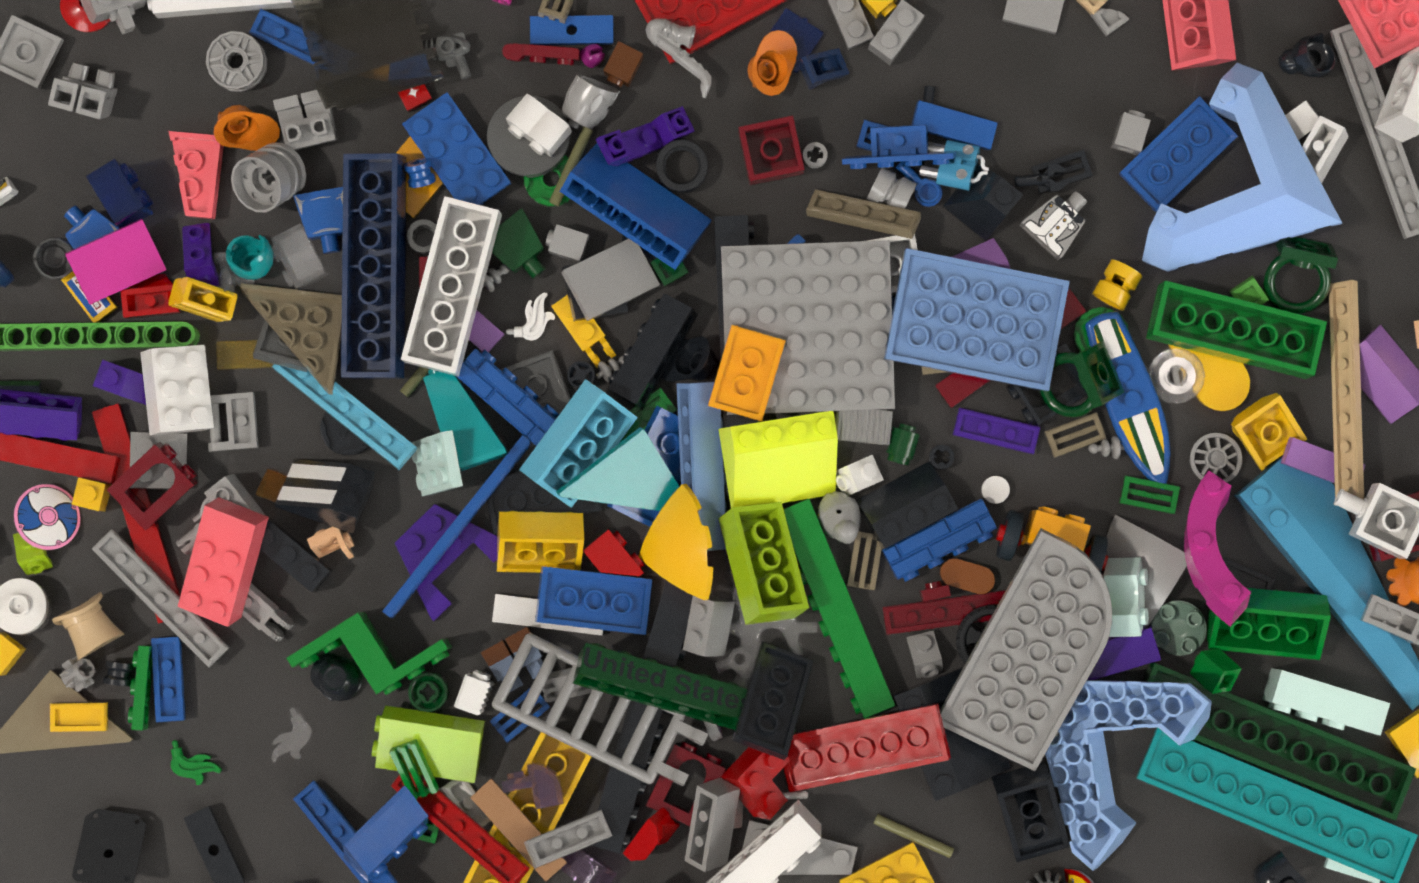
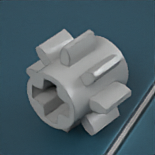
M77 656L62 663V667L65 670L60 674V677L66 687L75 688L76 692H79L94 684V680L91 677L96 673V670L90 660L80 659L78 661Z

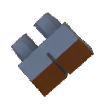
M529 626L481 652L497 681H503L514 659L509 647L515 656L525 635L532 633ZM533 646L522 668L526 666L532 679H535L543 664L541 659L543 654L541 650ZM519 675L510 692L524 685Z

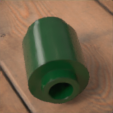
M901 423L899 428L893 427L890 445H888L886 453H889L887 460L906 466L909 465V461L913 460L920 434L915 433V427Z

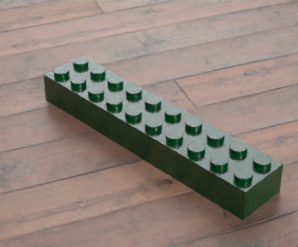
M1149 663L1142 682L1191 683L1212 701L1209 719L1194 740L1396 821L1416 768L1231 693L1221 692L1212 694L1194 678L1159 664Z

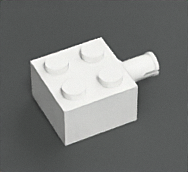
M1381 483L1372 484L1364 499L1346 492L1344 489H1340L1334 500V505L1356 514V519L1349 535L1399 559H1407L1419 535V501Z

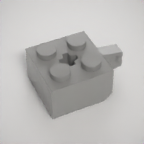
M80 0L92 24L110 19L111 22L116 21L122 35L133 31L135 28L132 15L135 14L134 10L143 8L147 0Z

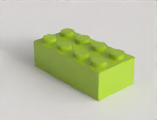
M782 502L732 507L718 520L745 625L793 619L809 609Z

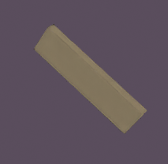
M816 189L806 209L807 216L910 239H913L921 220V212Z

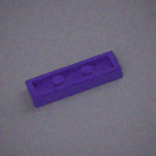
M958 408L952 435L1034 454L1040 427Z

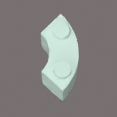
M1141 557L1108 558L1103 577L1108 587L1112 605V625L1109 637L1142 636L1143 625H1148L1149 620L1148 609L1145 608L1144 585L1148 584V571L1142 568Z

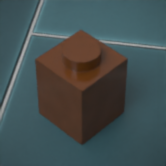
M618 41L603 70L604 75L608 77L606 81L619 88L622 85L629 87L644 58L643 53Z

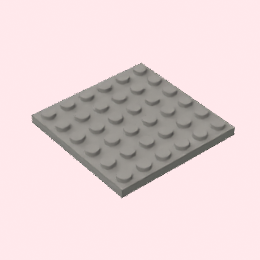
M890 240L721 246L724 345H726L731 324L786 340L765 413L895 409L894 361L884 359L892 319ZM727 412V415H737L731 412Z

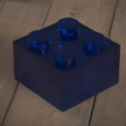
M113 159L86 176L117 226L122 228L139 219H145L154 213L150 207L154 204L146 190H142L140 186H137L136 182L139 181V178L131 166L128 167L126 163L122 164Z

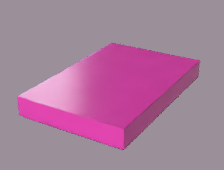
M139 219L65 253L89 304H93L167 270L143 219Z

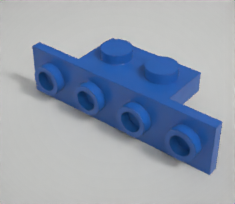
M927 124L871 127L872 155L846 156L842 159V165L850 164V169L867 168L866 163H877L879 168L894 167V162L905 161V166L922 165V160H933V165L949 164V159L956 157V151L928 152Z

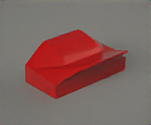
M154 275L125 290H121L123 318H145L181 313L180 309L169 306L168 302L173 283L168 279L167 275Z
M662 807L648 818L623 854L630 861L646 860L656 846L668 842L680 824L672 820L669 812Z

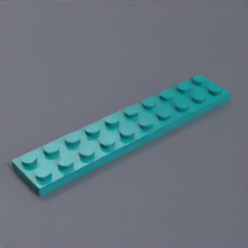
M1158 727L1155 729L1136 776L1137 779L1386 883H1399L1418 836L1196 742L1189 741L1179 746Z

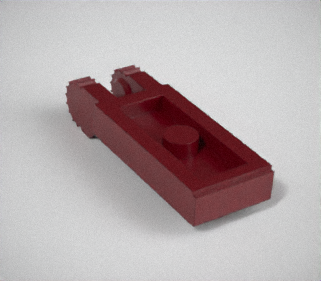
M507 43V45L502 47L503 57L515 62H520L525 57H530V62L546 64V59H557L558 65L574 66V61L581 60V51L578 48L513 43V45Z

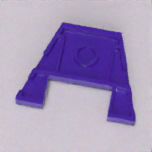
M434 504L395 542L410 576L458 517L457 515ZM469 522L419 585L417 591L433 621L453 604L433 584V581L472 543H475L495 563L497 561L496 535Z

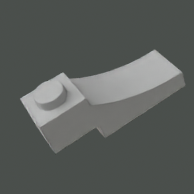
M1371 594L1360 620L1419 647V614Z

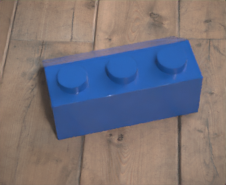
M403 786L343 845L344 859L367 882L373 876L376 879L379 878L388 868L386 864L393 857L398 859L407 850L408 846L406 844L413 837L415 839L421 837L428 829L426 825L428 823V815L406 786Z

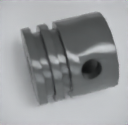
M421 219L412 223L408 229V243L420 255H429L437 226L430 220Z

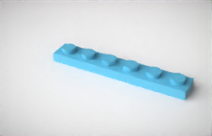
M276 364L272 366L276 372L398 470L417 451L415 445L336 382L334 383L333 395H329L309 371L303 372Z

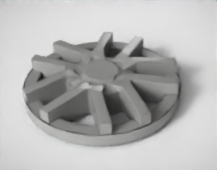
M1210 433L1202 436L1195 442L1191 448L1189 461L1192 471L1200 480L1203 479L1207 469L1210 468L1215 475L1219 471L1224 477L1222 480L1229 482L1238 474L1241 468L1242 453L1236 441L1228 435ZM1208 438H1215L1216 448L1211 449ZM1220 438L1227 440L1229 443L1221 448ZM1203 441L1207 451L1197 449ZM1233 445L1236 452L1227 456L1225 450ZM1195 453L1204 454V460H1194ZM1237 456L1236 467L1228 459ZM1195 464H1205L1201 473H1199ZM1225 465L1233 470L1230 476L1222 469Z

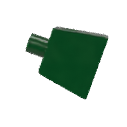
M521 208L499 225L492 254L514 274L524 267L532 279H534L546 269L537 258L545 249Z

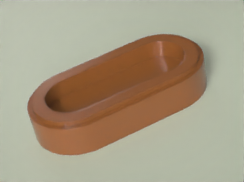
M948 559L940 567V577L945 584L969 592L985 594L993 588L995 583L994 574L990 569L960 559Z

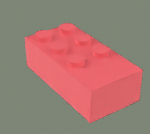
M220 497L206 504L203 509L178 607L227 627L242 617L269 517Z

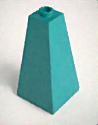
M431 369L428 370L429 375L423 377L440 432L453 431L460 472L505 457L509 453L507 447L455 375Z

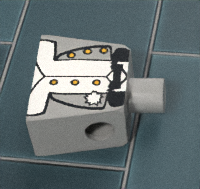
M1076 191L1066 201L1056 195L1028 216L1019 226L1055 259L1059 260L1066 253L1085 223V219L1078 212L1087 201Z

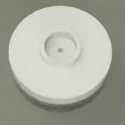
M24 578L12 579L0 586V628L15 635L28 636L39 632L45 627L51 617L52 601L49 593L43 586Z

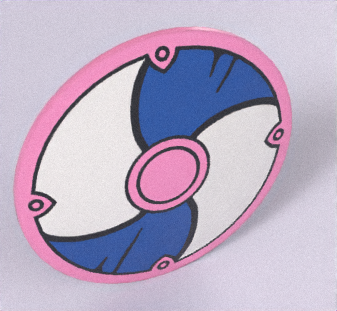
M50 484L37 485L25 491L18 499L14 509L15 526L20 536L30 545L43 550L58 549L68 544L77 534L80 526L79 507L72 505L73 497L66 490Z

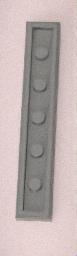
M111 529L92 548L209 668L230 648L199 615L178 607L180 596L114 529Z

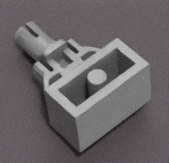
M235 474L224 476L204 492L207 498L201 505L200 513L193 517L192 520L194 523L199 522L204 506L218 497L262 515L265 514ZM200 522L176 541L178 547L184 546L181 551L186 555L193 550Z

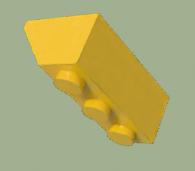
M499 511L497 572L541 573V566L581 570L584 546L583 513Z

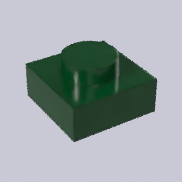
M658 258L650 262L664 287L688 274L683 262H681L676 270Z

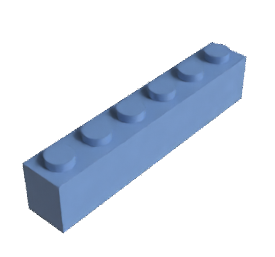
M714 382L677 383L681 485L687 484L691 488L702 507L698 514L702 525L709 527L712 548H709L707 551L726 549L718 520L727 511L724 495L726 476L723 472V455L718 430L723 428V419L721 417V409L708 406Z

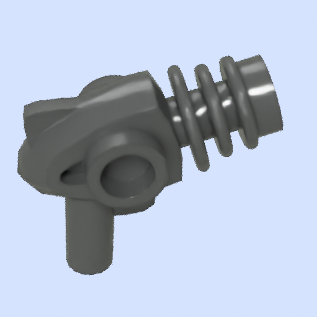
M463 32L454 35L437 36V40L432 37L431 41L426 39V41L415 42L414 49L417 59L422 58V60H425L426 56L428 59H431L432 56V59L435 61L438 56L439 61H446L447 67L457 66L461 79H467L472 76L464 56L470 51L471 45L466 40Z

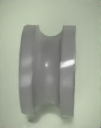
M812 142L803 151V161L810 168L822 167L827 160L826 147L821 143ZM814 148L820 150L819 154H823V158H818L816 163L810 161L811 157H807V153L813 152Z

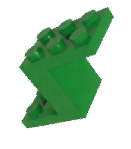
M358 612L286 659L292 668L300 666L301 669L307 668L320 659L317 654L322 651L325 654L330 653L344 643L376 694L384 692L386 696L402 686L400 680L405 677L411 680L426 671L425 664L431 661L434 665L448 657L449 653L447 650L452 648V645L447 638L441 639L399 666L366 613Z

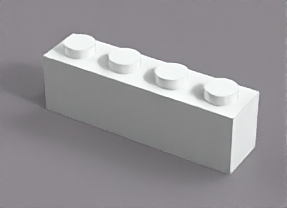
M1322 116L1318 118L1302 146L1321 184L1348 139L1345 127Z

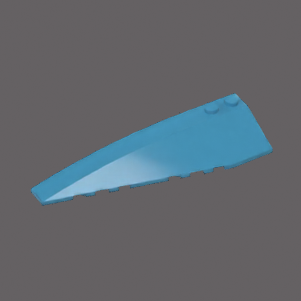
M1282 455L1238 491L1234 497L1312 591L1317 595H1327L1331 614L1411 710L1415 709L1419 705V661L1411 644L1404 639L1360 620L1371 594L1389 601V598L1361 540L1349 535L1353 524L1347 511L1334 505V485L1329 481L1281 464Z

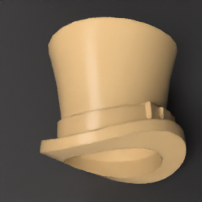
M101 592L91 597L82 605L52 619L55 625H63L68 630L78 661L124 635L101 609L102 606L99 603L103 597Z

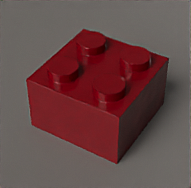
M793 116L738 127L749 185L804 174L805 169Z

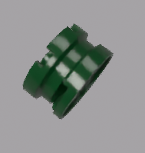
M422 673L416 676L409 685V700L420 711H435L441 708L448 699V683L438 673Z

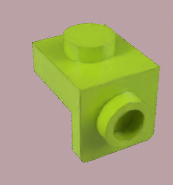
M19 533L13 534L17 562L26 575L38 574L43 570L53 567L46 550L30 545Z

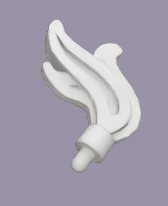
M542 293L536 298L533 308L531 306L532 300H529L525 309L527 323L523 327L514 326V329H507L506 334L514 335V337H523L530 341L537 340L544 332L547 322L555 320V315L552 312H544V300L547 297V293Z

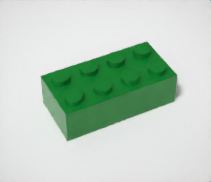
M1247 588L1251 591L1248 606L1231 627L1210 609L1207 621L1208 649L1219 648L1222 651L1320 660L1331 618L1327 595Z

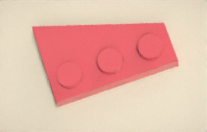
M169 131L170 141L173 143L175 153L173 155L180 178L179 187L185 216L215 219L224 146L216 141L214 135Z

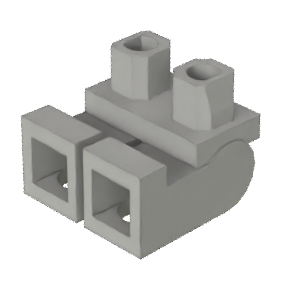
M73 62L68 76H63L62 79L54 78L48 105L71 112L76 111L75 113L96 119L107 118L111 114L118 88L113 87L115 73L98 69L95 82L89 81L87 76L90 66Z
M325 88L301 93V98L298 95L273 100L285 145L290 146L293 150H298L337 140L329 93ZM302 102H303V105H304V107H305V112H306L307 118H305V114H304Z

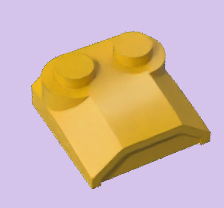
M1278 393L1262 397L1239 413L1231 423L1233 433L1239 437L1261 471L1284 454L1289 437L1302 441L1307 440L1302 429Z

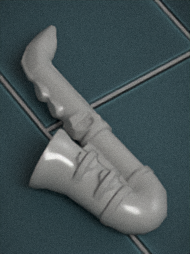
M666 18L650 20L645 29L647 38L655 47L658 46L665 51L673 60L701 80L700 89L702 97L706 98L711 87V75L704 69L701 63H697L693 57L689 56L690 54L686 50L680 48L681 45H685L688 49L691 48L695 35V25L680 26Z

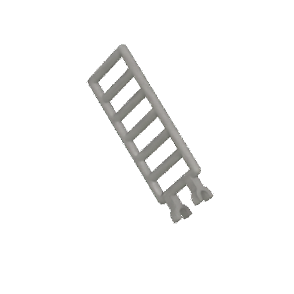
M532 633L525 635L492 701V707L495 710L647 784H652L657 774L681 786L685 784L689 775L663 762L677 733L701 746L705 743L708 736L707 733L684 723L683 721L686 716L664 710L674 716L646 771L631 763L658 710L656 707L647 705L622 758L606 750L631 700L619 698L596 746L582 740L581 737L603 692L592 689L571 734L556 727L576 684H573L579 656ZM533 646L547 653V656L519 709L505 702ZM557 659H560L572 665V668L546 721L530 713Z

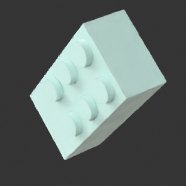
M1274 668L1270 670L1262 700L1269 702L1268 708L1290 714L1291 709L1296 710L1295 716L1317 722L1319 717L1322 718L1321 724L1340 730H1344V727L1348 726L1380 736L1390 703Z

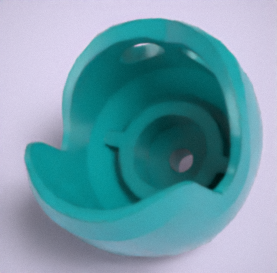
M260 234V240L246 235L236 237L227 247V263L230 269L243 279L255 280L262 278L270 271L273 265L274 254L268 240Z

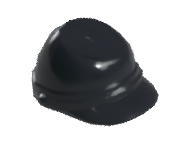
M323 654L320 656V659L313 664L310 672L313 685L330 701H346L356 696L361 689L363 675L358 665L354 663V660L335 654Z

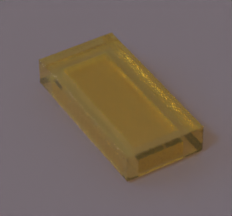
M258 340L217 342L218 370L273 368L274 364L253 359V352Z

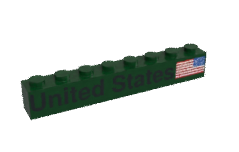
M585 643L579 653L573 684L733 730L736 728L747 690L739 687L734 682H721L712 679L711 676L706 674H693L686 672L685 669L678 666H665L659 664L654 659H641L632 656V654L626 651L606 649L598 643Z

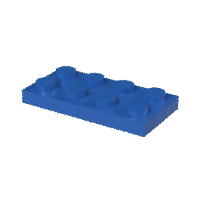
M448 92L402 123L425 158H430L432 168L454 199L482 205L511 184Z
M1199 96L1134 158L1119 175L1157 213L1160 204L1167 205L1238 135Z
M656 406L645 428V432L679 485L681 472L678 416ZM614 504L607 505L651 527L660 512Z
M541 566L535 622L646 635L652 579Z

